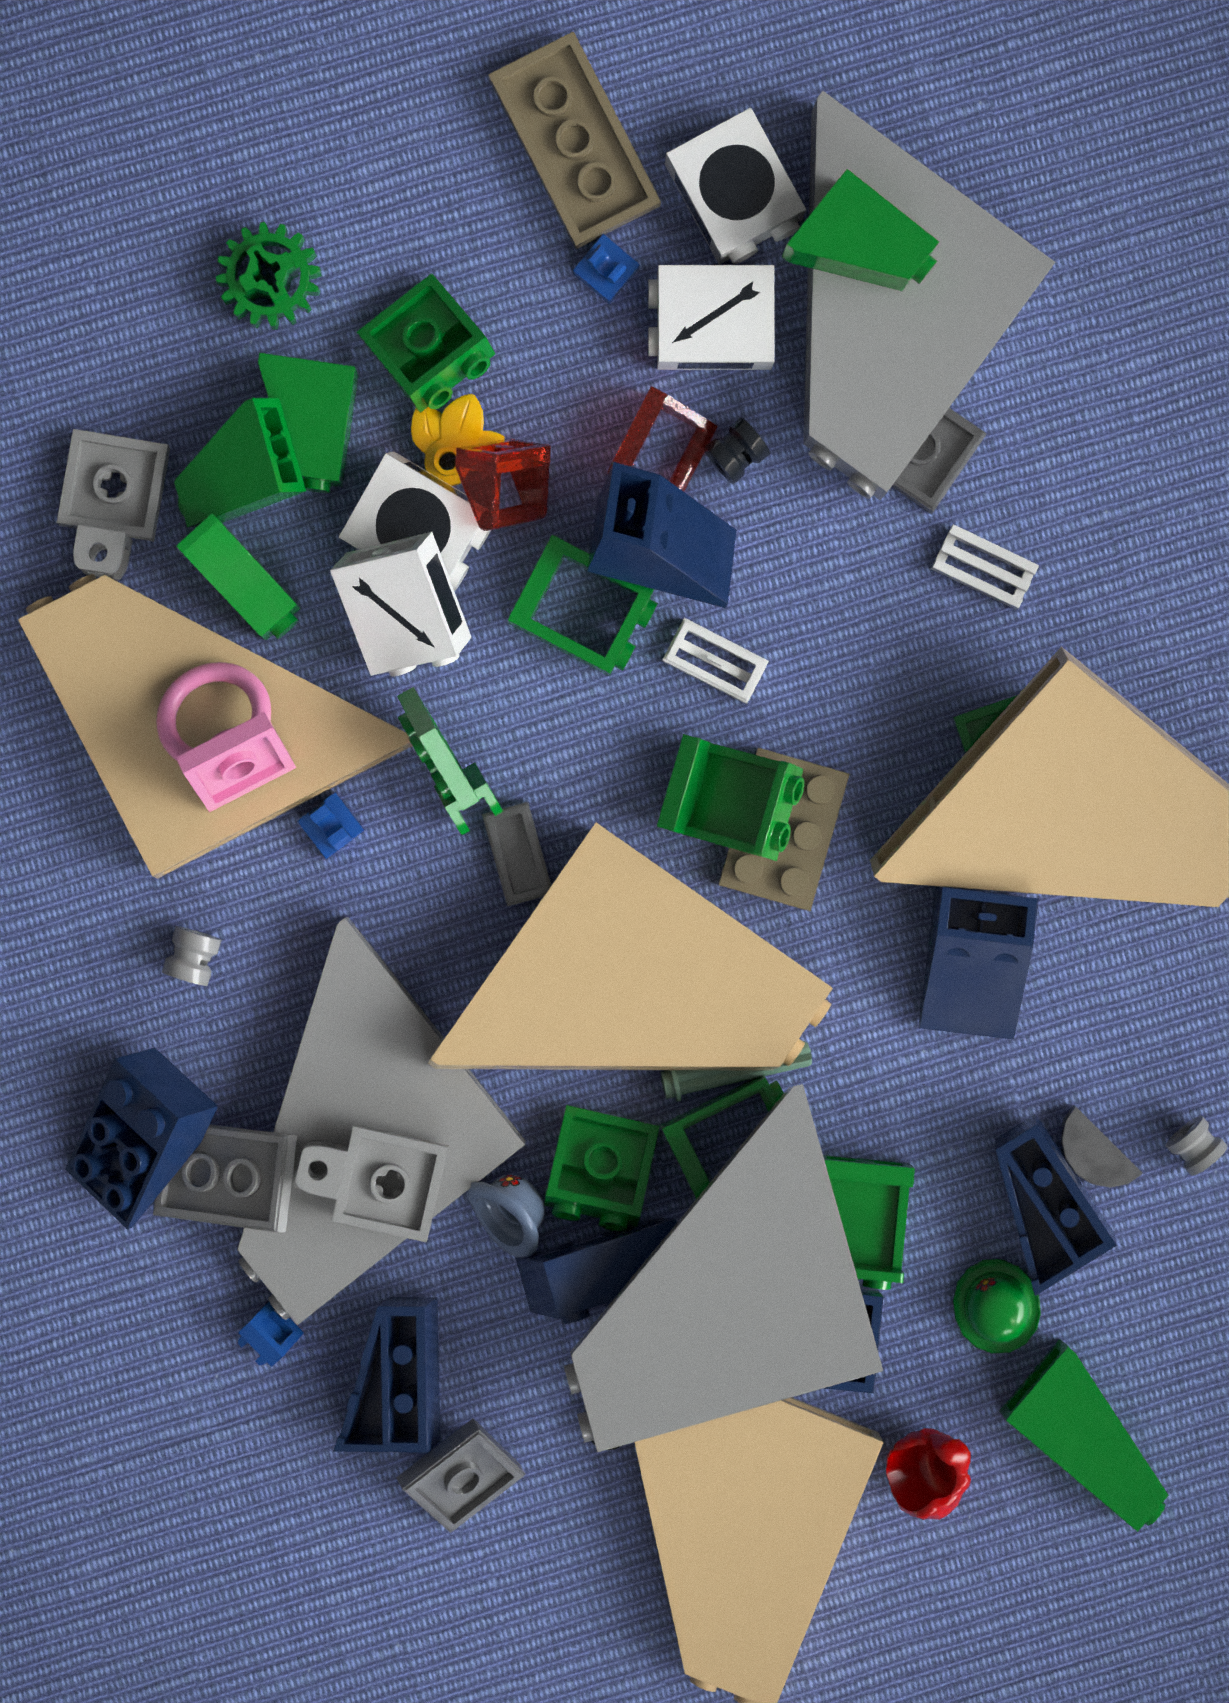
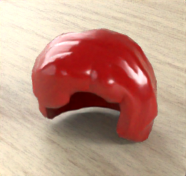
M923 1428L919 1431L910 1432L894 1444L893 1449L887 1454L886 1476L898 1507L910 1516L922 1520H940L949 1515L958 1506L963 1493L970 1486L971 1478L968 1474V1469L971 1462V1454L967 1445L960 1439H954L950 1435L932 1428Z

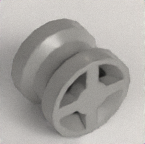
M1198 1116L1183 1125L1166 1143V1147L1172 1154L1182 1157L1185 1161L1184 1168L1191 1176L1203 1172L1224 1154L1228 1146L1222 1138L1214 1137L1209 1132V1123L1203 1116Z

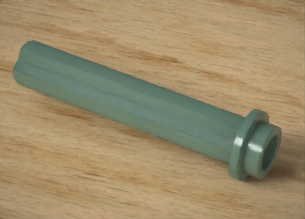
M805 1042L803 1049L790 1066L782 1063L779 1068L774 1070L660 1071V1077L665 1098L675 1097L676 1102L681 1101V1095L759 1078L763 1075L768 1076L808 1067L812 1064V1054L809 1044Z

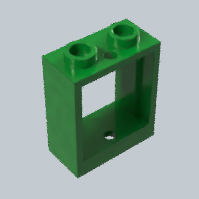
M552 535L508 618V624L608 676L611 675L614 667L623 671L636 645L628 642L636 625L646 628L658 605L657 602L650 599L654 589L599 575L637 595L606 657L534 621L533 617L564 558L585 569L588 567L589 553Z
M764 1075L751 1079L661 1124V1128L696 1199L710 1181L684 1129L757 1093L760 1094L769 1112L784 1094L777 1080L769 1084Z

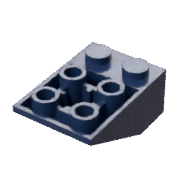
M613 462L598 496L587 572L726 608L729 600L737 530L660 474Z
M935 886L919 1019L920 1029L1014 1040L1033 950L1039 898Z
M155 1047L115 1058L65 1170L126 1229H130L201 1144L218 1105Z

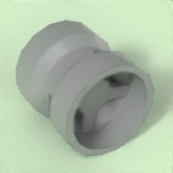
M176 926L172 937L173 951L175 952L174 955L165 959L162 973L190 983L208 986L212 973L208 962L211 961L212 956L218 954L222 940L206 933Z

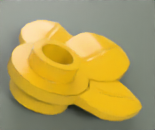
M466 394L455 399L444 409L443 413L429 407L420 413L416 408L412 416V440L425 454L424 464L426 471L451 486L459 485L465 481L472 470L489 468L499 458L505 441L503 435L493 431H483V410L474 394ZM450 453L456 456L457 465L453 469L444 470L440 467L439 460L444 454Z

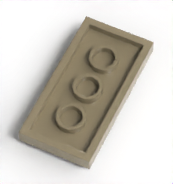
M574 31L488 74L489 81L575 249L661 206V201Z

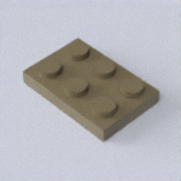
M757 748L755 755L776 761L789 762L803 768L801 776L804 779L803 794L799 803L792 807L788 821L791 827L789 842L785 850L779 852L777 861L728 848L718 885L811 911L850 774Z

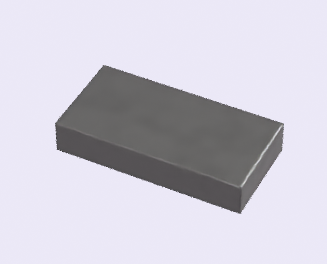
M528 802L503 808L504 812L497 816L493 812L482 814L507 906L543 897L551 887Z

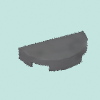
M1073 1105L1062 1122L1061 1144L1062 1154L1075 1174L1093 1185L1109 1188L1129 1184L1143 1174L1076 1106Z

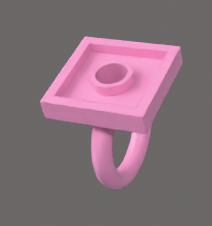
M224 662L203 664L183 673L164 693L156 718L159 739L168 754L178 762L183 774L209 812L296 768L289 752L270 721L271 703L268 692L263 683L247 669ZM211 682H227L241 688L251 703L252 715L250 720L216 734L209 741L195 748L190 747L181 739L176 727V716L182 701L190 692L199 686Z

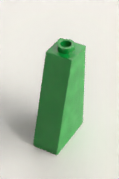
M1059 1339L999 1412L1008 1423L1138 1532L1144 1524L1149 1526L1160 1517L1165 1509L1164 1501L1169 1495L1076 1353Z

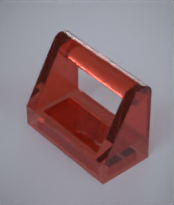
M651 386L613 462L634 467L661 412L664 411L696 428L669 480L685 492L705 453L703 448L710 443L718 426L668 394ZM613 462L611 463V465H610V467H609V469H608V471H607V476H608V473H609V471H610V469H611V467H612Z
M505 439L456 448L455 467L476 522L481 530L489 531L541 520L546 516L551 445L517 439ZM510 472L522 504L499 508L501 473Z

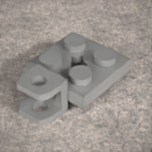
M73 429L56 523L59 526L77 529L73 557L75 565L85 575L95 574L98 578L106 575L113 580H120L124 576L129 564L133 541L131 538L154 542L171 449L168 444ZM113 473L121 474V481L127 484L124 492H118L116 498H109L108 491L101 488V483L103 480H111ZM102 550H107L105 559L97 562L96 555Z
M354 1124L349 1146L322 1140L305 1143L300 1157L295 1184L298 1188L309 1194L336 1200L331 1222L427 1243L449 1145ZM314 1161H322L326 1164L328 1170L323 1174H316L311 1170L310 1164ZM388 1170L397 1171V1179L405 1182L403 1190L395 1189L392 1196L383 1195V1186L376 1184L377 1177L386 1176Z

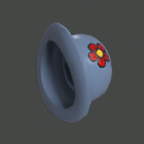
M503 1175L494 1180L490 1185L484 1182H472L471 1188L467 1190L468 1199L475 1215L490 1238L503 1251L514 1257H530L538 1248L539 1235L537 1228L544 1219V1202L537 1189L529 1181L518 1175Z

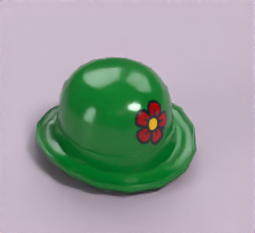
M1003 1259L982 1260L967 1268L957 1282L953 1297L955 1320L962 1335L974 1347L991 1354L1010 1353L1026 1345L1037 1331L1041 1316L1039 1294L1034 1295L1031 1278L1019 1266Z

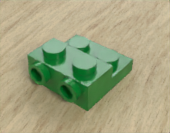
M432 273L357 331L361 340L384 366L394 382L420 413L428 407L430 409H438L444 406L452 397V388L466 377L474 380L482 376L490 366V358L495 355L483 332Z
M566 1105L544 1206L552 1207V1215L563 1220L579 1221L581 1214L600 1218L599 1226L611 1231H627L628 1225L637 1227L660 1126Z

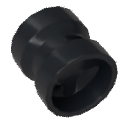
M742 417L729 426V432L722 439H713L703 448L713 465L731 484H735L745 475V468L751 463H760L770 455L765 442Z

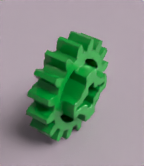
M260 222L259 234L252 235L246 227L242 228L241 232L244 241L238 244L229 239L226 244L232 252L231 257L219 256L217 260L219 265L227 270V273L216 276V282L219 286L229 287L221 295L225 305L237 302L233 311L235 317L240 320L250 313V323L252 327L257 329L263 319H268L272 330H278L279 318L286 317L292 325L296 324L294 311L299 308L309 313L312 309L306 300L307 295L319 296L320 294L319 287L311 283V279L321 277V269L319 266L308 265L317 257L313 247L301 251L305 241L303 235L297 233L291 239H288V230L284 224L278 226L275 234L270 233L265 222ZM276 246L287 251L277 255L265 251L263 247ZM248 255L250 260L246 273L239 276L238 280L240 265ZM260 260H263L266 267H270L271 271L275 273L277 280L275 283L279 289L278 293H275L272 286H268L267 282L263 280L261 272L263 269L259 264ZM301 272L299 286L290 298L288 291L291 281L298 277V273ZM258 297L273 301L275 306H259L250 302L249 299L253 301Z

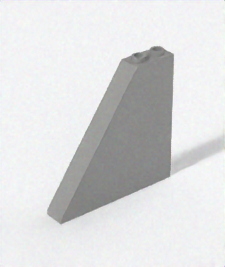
M822 91L811 113L809 216L845 170L848 169L939 241L931 254L937 260V263L920 284L912 279L903 291L808 268L803 444L811 449L808 454L817 464L827 470H832L835 467L849 477L847 483L855 492L867 499L875 496L881 500L1050 271L1055 261L826 92Z
M349 917L341 920L336 926L274 1128L275 1133L297 1135L286 1232H270L244 1228L237 1249L243 1256L238 1261L245 1273L254 1282H258L261 1279L272 1293L268 1299L275 1311L284 1320L291 1317L297 1325L407 1239L331 1222L336 1200L309 1194L298 1188L295 1184L300 1157L305 1143L322 1140L349 1146L353 1125L355 1124L449 1145L433 1217H435L469 1190L472 1182H479L522 1148L526 1141L470 1069H435L427 1064L445 1039L444 1036ZM314 1161L310 1164L311 1170L316 1174H323L328 1170L326 1164L322 1161ZM388 1170L386 1176H378L376 1179V1184L383 1186V1195L392 1196L395 1189L403 1190L405 1184L404 1181L397 1179V1171Z
M803 1084L789 1087L570 1351L573 1363L564 1366L571 1395L579 1392L582 1394L586 1411L577 1414L584 1443L594 1440L597 1453L883 1371Z

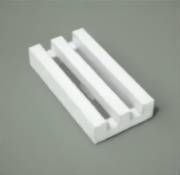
M953 524L931 569L1017 610L1039 565ZM955 540L1023 571L1021 578L954 546ZM948 555L1016 587L1013 595L945 563Z
M686 618L683 619L662 660L745 704L748 703L769 662ZM687 632L754 665L755 668L752 674L684 640ZM678 649L747 683L744 690L675 656Z

